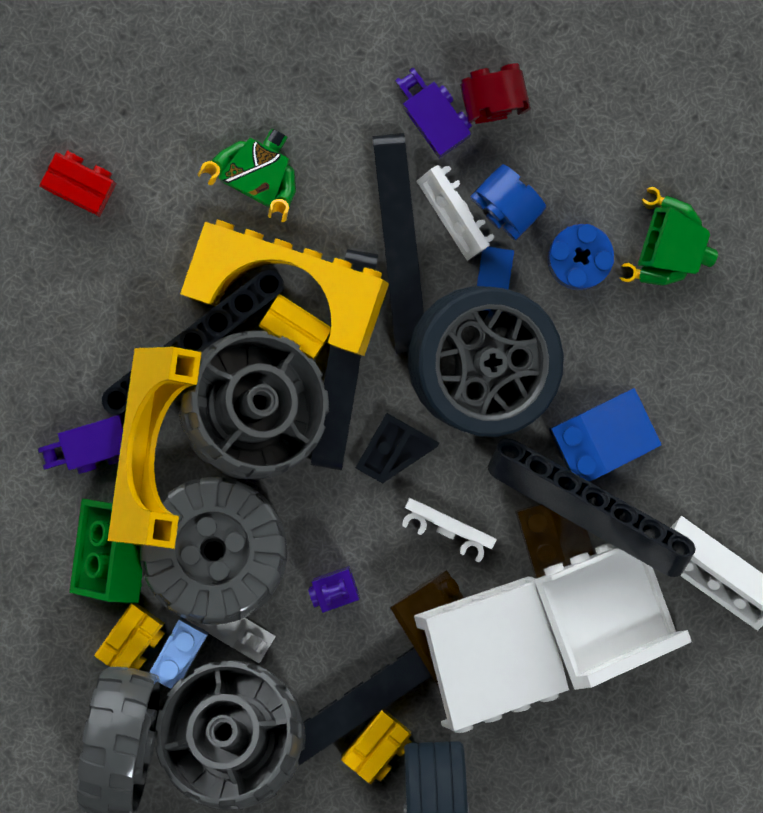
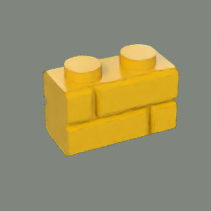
M281 294L277 296L259 324V327L267 331V334L278 338L284 336L300 345L299 349L309 359L313 358V360H315L330 337L331 331L329 325Z
M131 603L94 656L110 667H128L140 670L147 660L142 656L148 646L155 648L165 634L160 629L165 623L139 604Z
M382 709L376 713L341 756V760L369 784L375 779L381 781L392 768L388 764L395 754L401 757L405 753L404 746L407 743H412L408 739L411 736V731L385 709Z

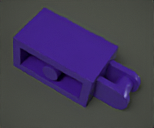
M411 68L409 70L410 74L403 79L397 78L395 80V83L407 99L403 103V109L440 159L470 138L471 132L469 129L472 125L468 123V119L462 111L457 114L450 103L454 100L444 85L438 87L435 82H432L427 86L417 71ZM418 84L421 91L412 96L409 89Z
M122 415L58 433L60 442L38 448V452L43 454L45 465H42L43 469L46 470L67 464L68 470L77 469L78 474L97 469L95 464L97 462L108 460L109 465L118 463L124 427ZM62 447L65 457L61 460H57L54 450Z
M350 566L313 578V586L308 589L314 608L320 606L322 613L358 601L360 598Z

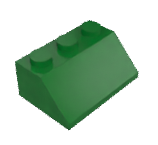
M82 498L69 593L107 602L139 603L143 572L140 563V545L108 541L113 502Z

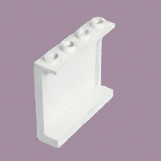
M610 543L596 547L597 554L589 556L588 552L570 558L571 564L563 567L562 563L544 569L546 575L534 579L574 690L592 688L692 642L688 630L676 632L653 568Z
M528 576L414 615L417 628L425 630L447 717L446 720L441 721L443 727L455 731V733L467 732L474 728L473 725L482 721L489 723L500 720L504 713L528 710L531 707L530 704L534 702L553 701L559 697V693L569 690L559 647L534 581L537 578Z

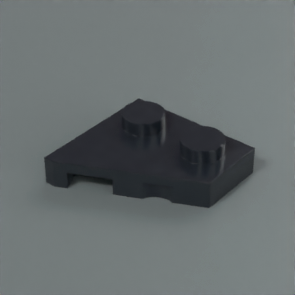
M386 413L355 468L383 484L437 448L440 443Z

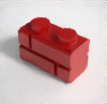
M66 151L65 155L56 152L40 183V187L100 217L117 184L114 180L110 179L112 173L97 165L94 166L93 170L82 165L84 159L69 151Z

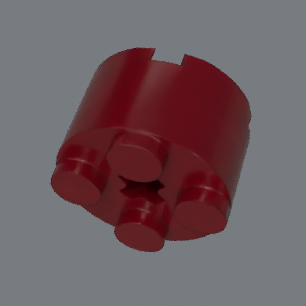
M518 63L500 67L501 71L490 73L489 68L475 70L470 73L471 77L461 80L460 88L468 123L475 121V124L489 123L507 119V115L512 114L513 110H517V114L520 115L531 109L523 71L520 70Z

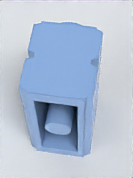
M180 618L149 673L159 676L160 683L171 689L181 678L185 677L209 633L186 619Z

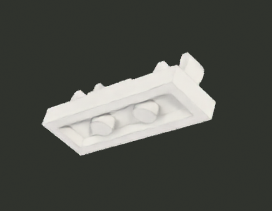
M437 165L416 182L468 261L490 246L489 242L494 239V235L492 233L484 237L479 228L486 222L478 220L475 223L473 220L474 217L469 211L468 205L462 200L458 192L454 190L460 185L459 180L450 183L445 176L451 170L450 166H445L441 169Z
M410 497L406 503L405 508L412 511V513L404 517L403 527L406 528L411 519H418L421 526L417 533L422 535L426 530V520L438 525L436 532L448 538L454 539L455 535H459L468 539V541L461 545L460 554L464 555L468 547L475 546L478 549V554L475 558L477 562H480L484 557L483 546L492 549L497 540Z
M246 618L219 625L200 624L189 621L257 663L261 662L276 637Z

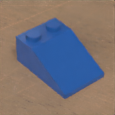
M635 388L549 428L567 469L589 482L662 445Z

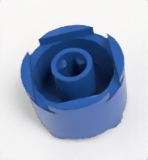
M502 164L474 191L470 198L482 210L486 208L489 211L486 218L496 228L500 229L502 227L512 239L517 240L546 209V204L529 184L526 186L519 180L520 176L515 171Z
M576 224L567 227L556 236L548 251V268L551 275L560 285L572 290H587L596 286L607 277L614 264V250L609 238L600 229L590 224ZM575 250H578L580 253L584 251L587 253L586 265H583L582 262H574Z

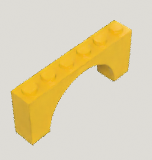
M218 219L215 225L208 222L204 223L180 293L181 295L215 307L220 303L228 288L248 271L270 264L295 266L308 272L318 282L326 295L331 312V331L328 344L365 356L389 286L388 282L381 279V272L364 267L363 272L351 269L352 263L338 258H334L333 263L322 260L323 254L304 248L303 253L292 250L293 244L276 238L274 243L263 240V234L246 229L245 233L242 234L233 231L235 225Z
M177 347L134 348L108 541L175 549L179 516L170 513L164 507L158 495L154 472L155 449L161 424L171 403L184 389L197 385L202 352Z

